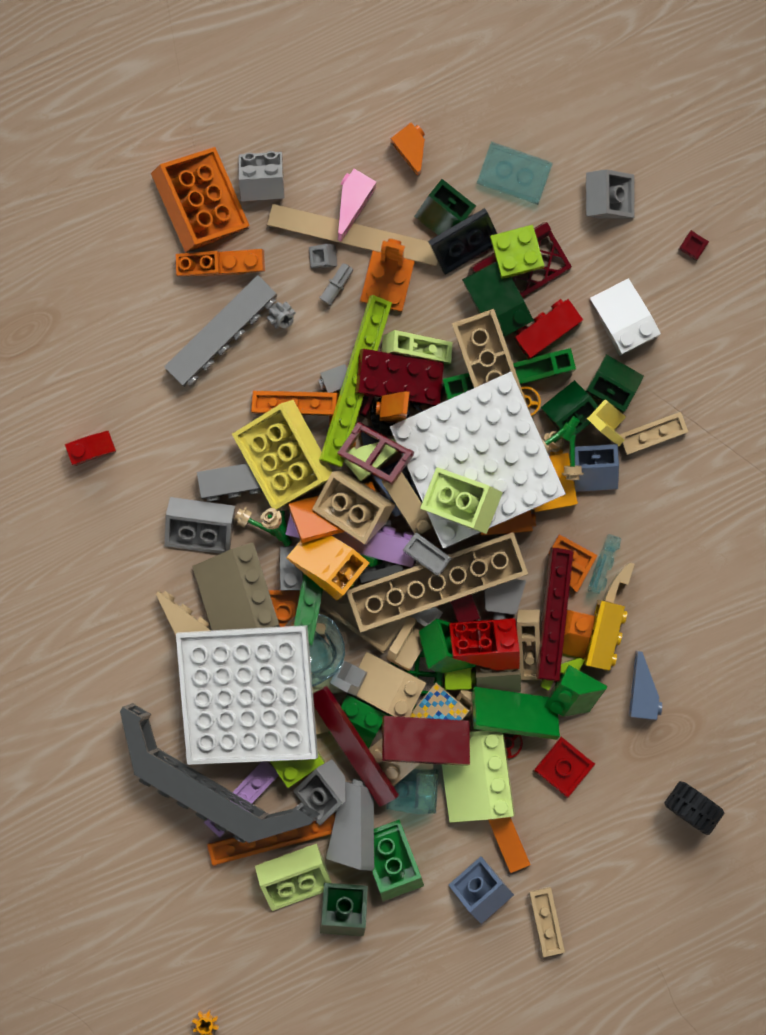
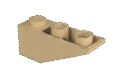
M158 591L156 593L175 635L178 632L212 631L209 628L210 623L202 617L195 618L191 615L193 611L183 603L181 606L174 602L175 597L167 591L163 593Z

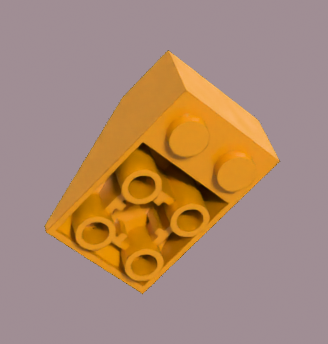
M333 536L301 543L300 540L286 557V559L336 601L346 593L369 564L353 548Z

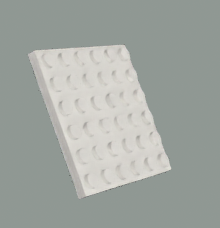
M512 372L390 426L396 443L414 451V456L408 463L407 468L422 502L436 467L489 485L503 492L489 528L566 495ZM427 512L443 548L480 533L477 530Z
M307 625L176 633L187 765L318 758Z

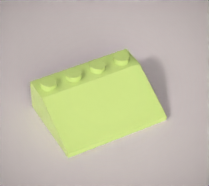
M486 730L470 731V765L442 764L449 823L513 817L515 812L504 733Z

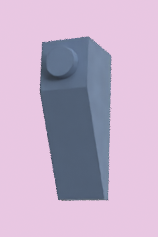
M636 651L629 716L657 720V716L662 713V702H659V695L643 652Z

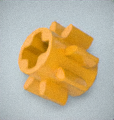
M208 1010L207 1014L199 1011V1019L193 1018L192 1020L194 1024H197L193 1032L198 1031L201 1035H213L212 1029L218 1030L219 1028L217 1024H214L218 1016L213 1017L210 1015L211 1010ZM203 1020L210 1022L209 1028L201 1026Z

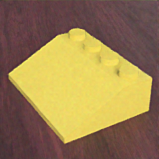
M294 400L279 404L232 434L270 506L276 510L326 483L332 473L329 464L319 460L322 451Z

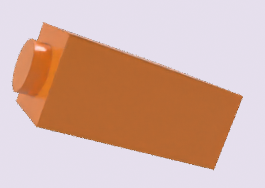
M531 510L489 528L487 534L480 532L479 536L532 532V527H536L535 514H531Z

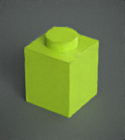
M471 668L444 673L445 690L472 689V684H476L475 671H471Z

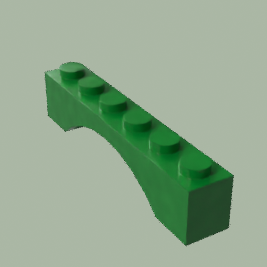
M571 348L513 363L520 384L576 370ZM469 373L442 380L447 400L474 389Z

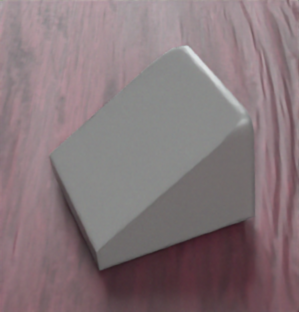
M322 244L309 247L311 269L337 266L335 245Z

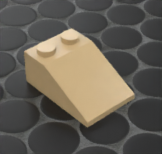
M366 651L359 668L366 671L367 675L356 696L392 716L409 717L426 682Z

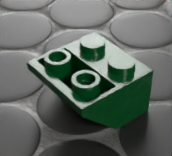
M441 179L414 217L435 234L440 235L470 217L475 211L476 205Z
M606 354L585 391L601 402L607 400L621 413H624L644 375Z
M574 380L540 408L559 431L566 422L569 423L573 416L579 419L580 422L576 427V435L591 423L587 418L598 408V405Z

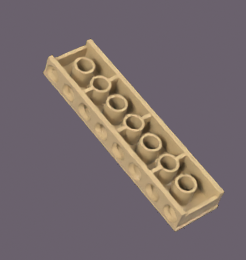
M492 309L452 323L473 387L476 388L512 372L526 403L495 310Z

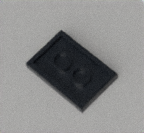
M484 208L429 240L428 243L442 272L446 275L492 248L490 236L497 234L487 210Z

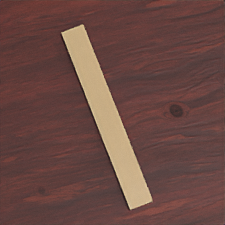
M272 204L267 224L270 227L381 252L383 241L388 242V239H395L401 241V245L405 246L404 258L437 266L438 261L428 241L353 223L341 242L338 240V219Z

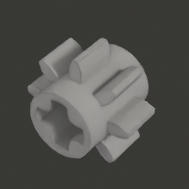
M286 301L283 304L277 302L269 308L270 315L267 316V319L276 329L279 326L285 329L293 323V315L296 312Z

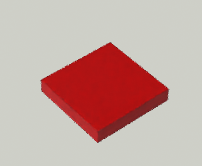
M560 736L534 768V771L568 798L594 767L595 763Z

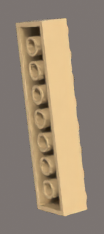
M514 532L449 554L448 556L452 560L439 577L423 565H418L347 590L346 592L360 632L368 631L528 575Z

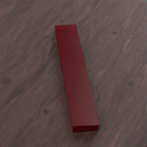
M553 547L550 549L536 679L560 680L574 550Z
M326 685L314 692V708L378 805L381 807L399 796L328 686Z

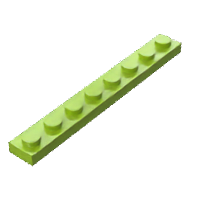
M375 295L369 296L319 459L337 467H342L344 458L339 456L337 452L355 426L364 394L355 393L360 350L378 351L392 302Z

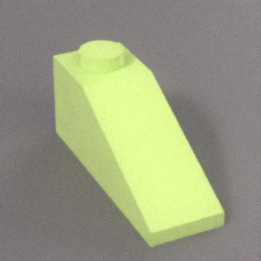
M394 330L383 335L382 352L450 364L453 342Z

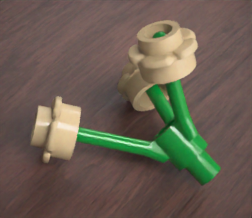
M574 416L569 423H565L559 432L552 431L551 433H546L543 437L545 440L543 443L547 452L549 450L558 452L564 444V439L570 441V466H564V473H562L563 476H566V480H579V475H584L582 466L575 465V432L580 420Z
M288 504L277 510L270 508L263 512L261 515L262 523L250 518L252 512L247 510V507L244 510L239 508L234 518L237 521L236 526L240 525L245 528L248 522L274 537L276 536L278 541H282L285 547L292 543L289 535H286L285 510H289Z

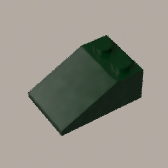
M497 261L462 279L479 314L492 309L495 310L504 337L534 321L512 278H501Z

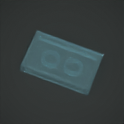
M491 141L477 184L538 205L553 163Z

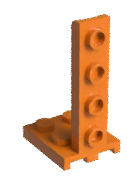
M388 239V242H382L381 252L372 251L360 302L368 303L369 296L375 295L392 302L391 310L403 311L415 261L404 258L405 246L401 245V241Z

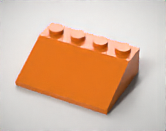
M216 147L162 163L151 172L185 253L209 245L250 226Z

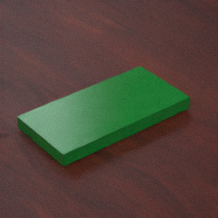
M474 687L472 689L474 729L558 740L560 737L558 714L544 707L548 697Z

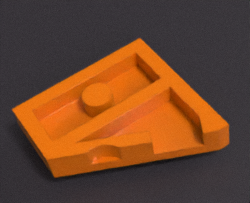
M559 534L552 547L574 550L570 586L574 591L578 592L598 555Z

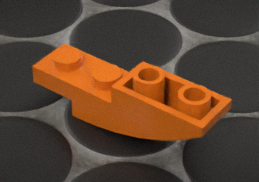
M263 249L176 254V276H220L265 272Z

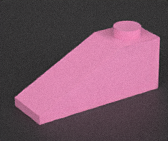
M353 169L351 174L347 173L341 182L343 186L338 240L341 242L376 189V181L356 169Z

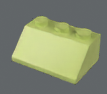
M317 844L255 866L260 887L272 911L323 893L324 883H332Z

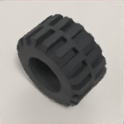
M682 781L677 783L664 802L669 810L706 835L711 834L725 814L720 806Z

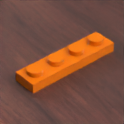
M253 391L251 412L254 414H265L281 403L294 400L301 415L333 416L339 394L329 392Z

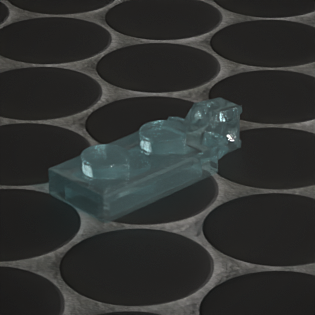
M607 534L587 589L589 592L600 594V591H604L607 584V578H605L607 570H611L614 563L613 552L620 549V537Z

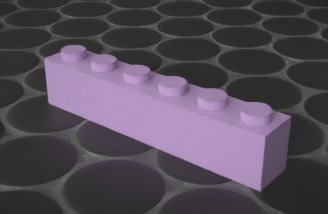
M290 513L286 535L300 538ZM383 526L367 544H363L347 532L331 535L353 548L359 554L408 567H413L416 563L415 559L403 551L404 547L413 537V532L404 531V533L396 532V529L393 527Z

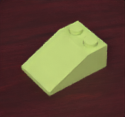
M378 443L361 446L358 449L353 447L348 453L366 462ZM385 445L372 466L379 469L399 451ZM344 460L345 465L360 482H363L372 474L352 462Z
M436 467L420 509L487 534L503 492L489 485Z

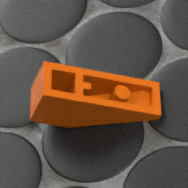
M405 391L382 396L381 402L377 401L376 415H380L379 421L398 423L405 420L407 417L409 392Z

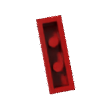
M562 299L558 300L551 306L552 311L547 314L543 311L533 319L535 321L534 324L529 327L525 325L516 331L517 336L514 340L528 359L536 356L583 321V318L569 299L564 302Z

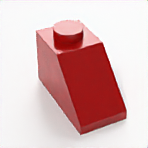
M109 430L65 444L71 463L74 466L116 451Z

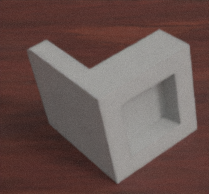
M341 660L330 684L356 696L367 672L349 662Z

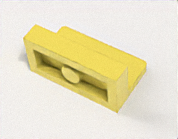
M604 400L587 419L601 433L615 444H618V446L625 441L615 429L626 416L607 400Z

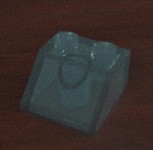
M414 768L393 786L399 796L387 803L386 809L413 814H435L439 770Z

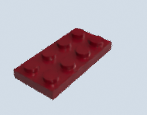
M361 349L355 393L382 397L406 391L409 392L408 402L436 406L440 404L444 363Z

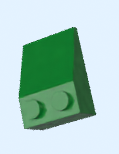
M400 819L374 829V869L372 873L383 902L424 886Z

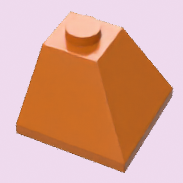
M567 610L562 654L580 658L585 657L595 616Z

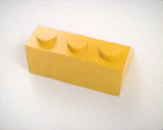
M597 600L594 613L595 621L584 657V665L610 670L611 666L615 667L617 654L614 651L616 645H620L622 633L619 630L621 624H625L627 618V611H624L625 606Z

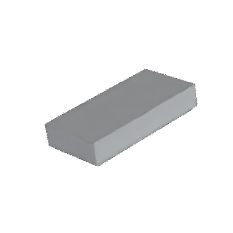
M418 533L413 535L403 549L406 554L438 577L452 560L450 556Z

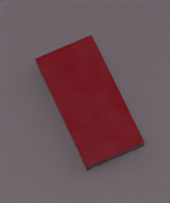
M383 716L382 761L468 766L470 765L469 721Z

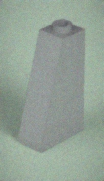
M353 779L352 782H345V803L337 809L326 859L359 870L373 871L374 797L362 780Z

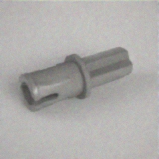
M343 263L333 279H329V285L319 298L331 306L340 290H344L343 286L352 274L353 269Z

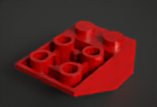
M515 618L449 623L454 659L494 670L520 669V650Z

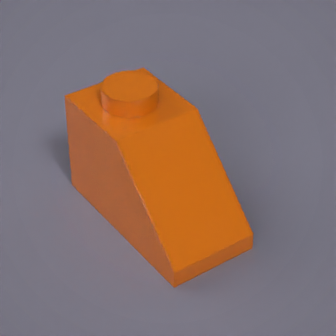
M411 122L391 138V143L418 176L421 174L425 142L423 137L425 133L418 125L414 126Z

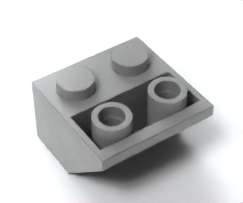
M269 151L267 153L239 154L241 201L285 199L282 152Z

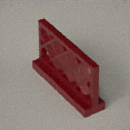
M543 222L534 228L539 246L541 240L547 236L552 242L550 252L540 250L541 253L549 254L547 267L542 268L546 270L544 279L540 281L532 280L533 271L529 272L528 278L516 275L511 276L514 283L516 278L527 281L525 290L520 293L522 297L572 267L554 237L548 222ZM495 253L470 266L472 272L475 273L496 261ZM552 257H561L565 266L559 270L551 269ZM549 271H553V272H554V273H552V274H550V275L548 276V272H549ZM530 282L536 283V284L532 285L531 287H529Z

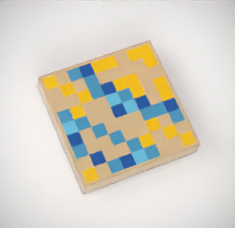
M435 683L413 709L409 717L463 720L470 710L438 683Z

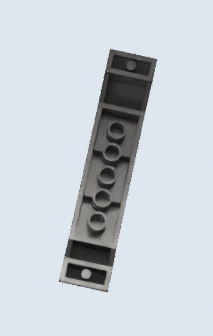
M134 703L123 706L120 710L134 775L140 778L139 782L148 787L154 786L159 789L158 793L166 798L171 796L177 800L176 803L179 806L196 811L195 814L199 818L213 821L215 823L214 826L224 832L230 831L234 834L233 837L242 843L254 842L310 825L319 817L320 813L303 803L285 811L272 814L265 812L157 748L149 721L151 713Z

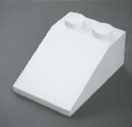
M629 278L590 298L619 356L661 334Z

